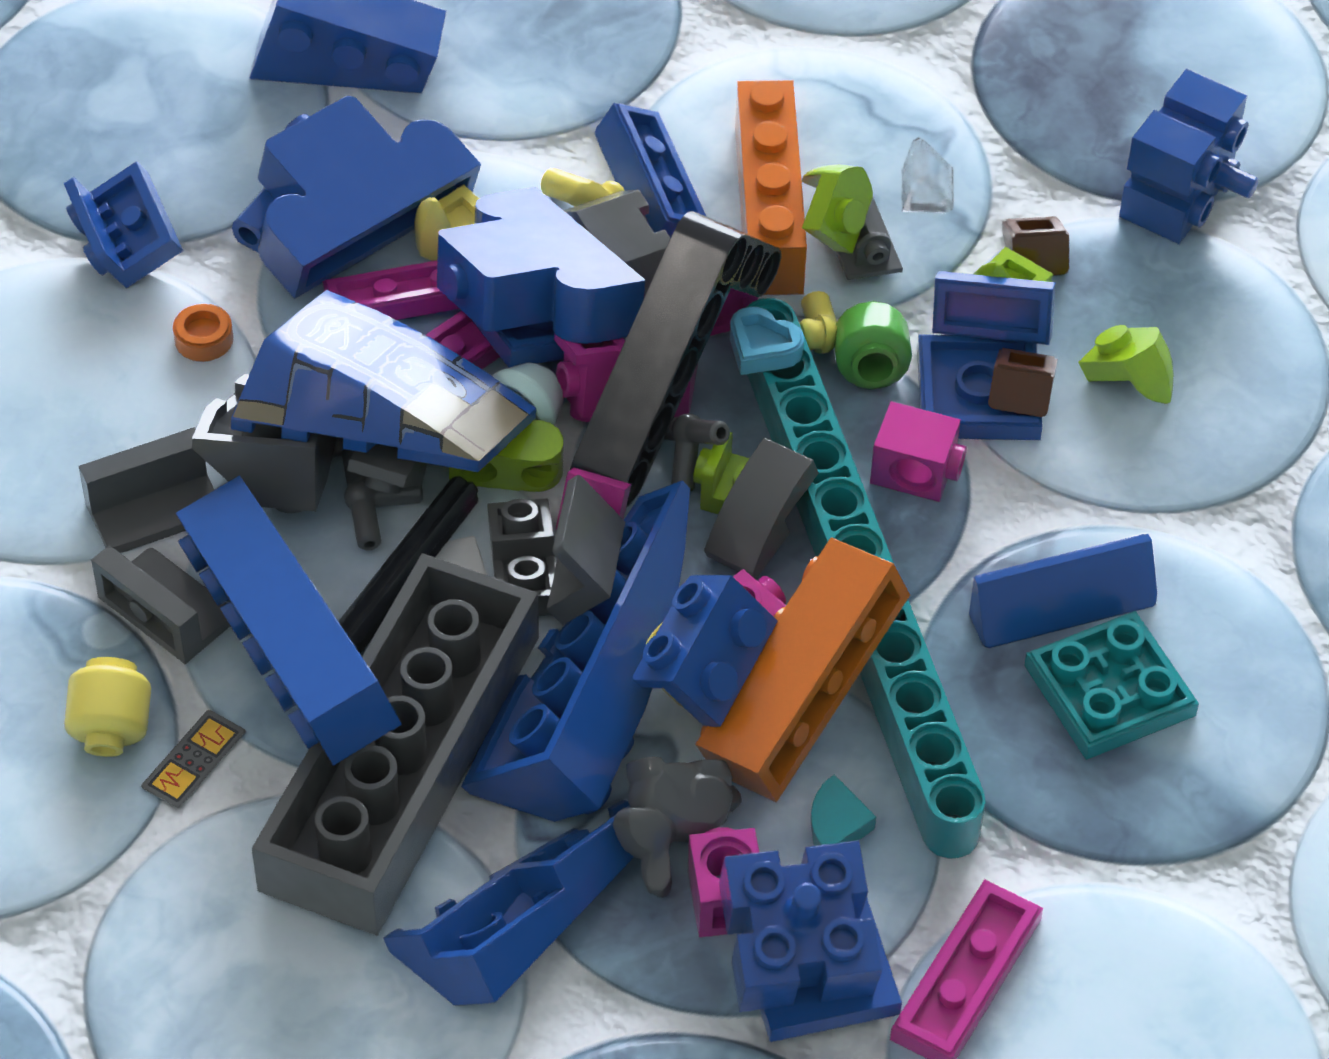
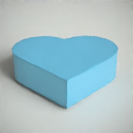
M745 307L734 313L730 320V342L740 375L784 369L798 363L803 355L804 334L800 327L786 320H775L769 311L760 307Z

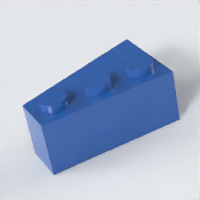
M272 0L260 32L249 79L422 93L438 56L446 10L415 0Z

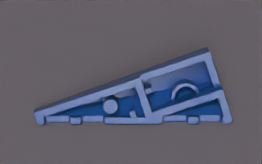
M621 800L609 807L610 819L591 833L588 829L579 831L572 828L490 875V880L459 903H456L453 899H448L434 907L437 918L422 929L403 930L398 928L383 937L389 952L453 1005L496 1003L634 858L623 849L613 828L614 816L621 809L629 808V802Z

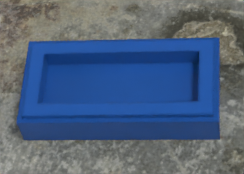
M938 271L935 277L932 333L1049 345L1052 339L1056 283Z

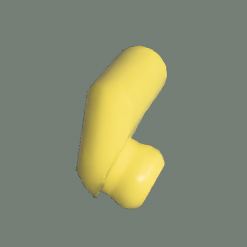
M556 168L548 169L543 174L540 184L543 194L569 203L574 207L619 191H624V188L617 182L606 181L601 185L595 181Z
M822 291L811 292L801 300L805 319L801 320L799 324L810 350L814 349L819 354L829 353L835 344L837 320L828 294Z

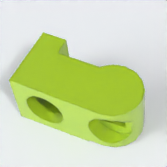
M533 420L479 472L449 467V480L455 476H460L467 482H473L477 487L514 491L544 492L552 489L560 482L563 476V435L553 424L542 420Z

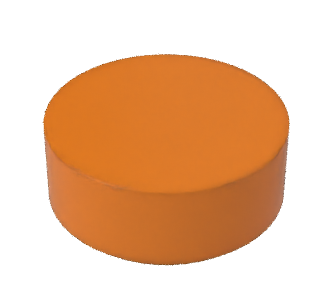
M192 305L182 310L173 322L175 346L178 352L187 359L200 362L215 360L227 353L233 344L231 318L224 309L216 305Z

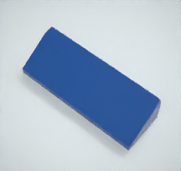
M613 103L597 126L595 137L615 182L619 183L624 190H640L649 204V214L645 215L647 223L654 233L665 229L671 238L677 224L687 212L694 211L706 216L659 112Z
M1149 533L976 575L973 580L969 616L982 644L987 648H992L1153 607L1157 601V584L1152 539Z

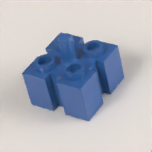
M1185 69L1166 93L1162 108L1159 111L1153 110L1132 137L1127 170L1132 173L1124 185L1119 217L1180 244L1193 225L1200 228L1206 222L1214 204V197L1219 191L1227 193L1230 190L1245 198L1252 197L1259 180L1257 177L1240 170V162L1235 160L1236 151L1241 146L1249 126V122L1243 120L1247 95L1189 69Z
M859 840L805 847L802 862L796 865L781 866L778 850L724 857L719 887L727 935L744 933L737 935L731 959L739 1012L793 1006L798 988L814 986L818 987L820 1002L874 996L882 973V966L873 918L856 920L861 917L868 895Z

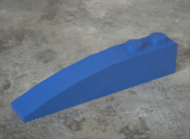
M683 480L639 496L624 519L625 526L611 597L569 621L560 631L558 629H550L538 646V649L545 655L544 659L531 678L527 674L517 677L461 785L470 795L553 822L581 814H591L600 809L608 800L612 792L611 783L622 759L627 756L634 745L633 735L645 712L653 689L641 688L632 679V676L643 658V650L649 636L665 619L672 606L673 596L679 588L686 544L690 488Z

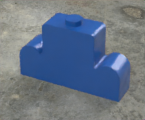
M345 96L311 116L302 114L296 117L283 131L266 140L258 172V180L275 200L269 204L265 214L258 243L259 257L290 295L296 299L322 284V281L334 277L413 231L416 211L423 200L433 197L440 200L463 184L473 192L482 164L443 123L427 119L411 122L404 128L400 142H396L358 99L353 96Z
M536 187L483 196L475 204L474 224L442 229L438 232L437 288L482 330L487 332L553 321V331L556 336L573 343L588 344L625 338L628 336L644 300L645 279Z

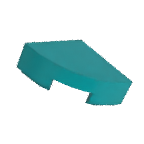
M835 774L822 784L815 795L811 809V832L814 846L858 841L875 830L876 816Z

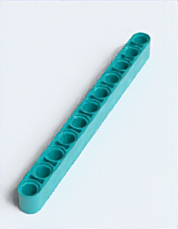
M761 298L747 306L766 309L773 315L775 320L792 322L801 329L796 313L783 300ZM804 336L803 355L801 360L794 366L747 374L771 440L813 459L819 472L796 503L815 556H819L832 537L894 563ZM907 600L860 672L924 843L930 851L938 856L948 859L961 858L970 854L978 845L986 802L985 794L909 600ZM933 762V763H937V764H940V765H931V764H927V763ZM953 814L962 818H951L946 815Z

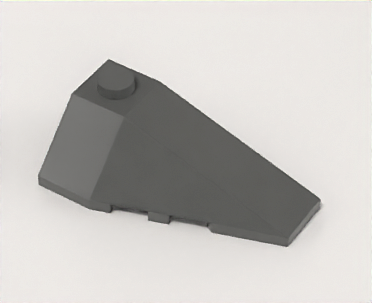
M244 374L235 382V393L226 401L215 399L205 407L192 437L193 450L228 482L240 475L261 507L275 508L283 513L316 512L327 483L337 437L310 433L307 443L281 438V427L256 423L252 433L231 430V417L249 377L248 374Z

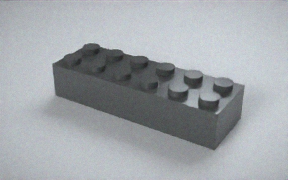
M424 553L421 554L362 656L381 685L402 724L334 766L319 743L308 749L251 848L258 892L378 936L539 639L537 592Z

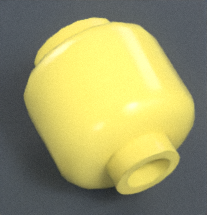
M97 657L88 660L86 667L75 671L69 678L64 720L66 732L73 739L84 743V750L89 754L103 757L121 755L124 746L136 744L146 735L151 696L150 682L143 674L137 672V666L129 660L116 657Z

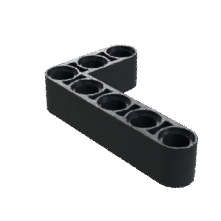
M689 211L682 217L672 234L579 444L570 470L575 467L631 484L626 507L632 504L646 481L730 289L732 288L755 297H761L771 286L780 266V248L694 211Z

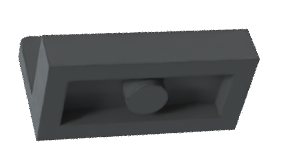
M195 427L78 466L85 504L105 548L110 545L119 553H123L185 531L176 512L215 490L207 475L206 461L192 448V437L196 430Z
M577 475L567 482L553 545V553L557 558L547 610L562 625L611 597L625 521L581 475Z
M109 545L91 560L98 598L184 664L188 663L230 627L220 610V607L227 603L224 602L217 606L205 586L154 548L146 549L131 562Z

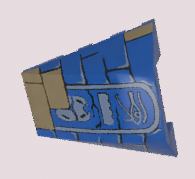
M325 290L264 339L231 417V430L252 433L256 423L282 428L281 438L307 443L310 433L343 438V449L367 453L376 444L397 447V458L479 472L536 419V407L483 369L425 334L380 311Z

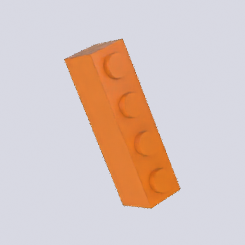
M794 80L737 81L735 135L742 232L781 250L779 269L771 286L763 295L804 294L807 242L806 231L802 229L805 217Z
M832 537L820 555L814 557L808 563L803 573L801 584L787 605L779 609L774 615L778 622L721 727L702 726L700 737L695 743L706 760L726 761L732 775V782L777 803L910 596L894 563Z

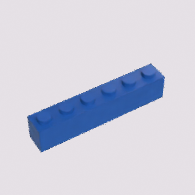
M240 475L176 512L178 519L188 534L178 540L179 545L196 573L208 567V569L199 573V576L217 606L229 601V603L220 607V610L239 641L251 635L249 639L242 642V645L261 676L271 670L274 671L273 674L264 679L283 711L286 712L296 706L297 710L287 716L307 749L319 743L334 766L402 724L378 680Z

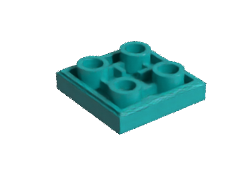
M1136 611L1026 653L1025 668L1086 760L1197 715L1199 702Z

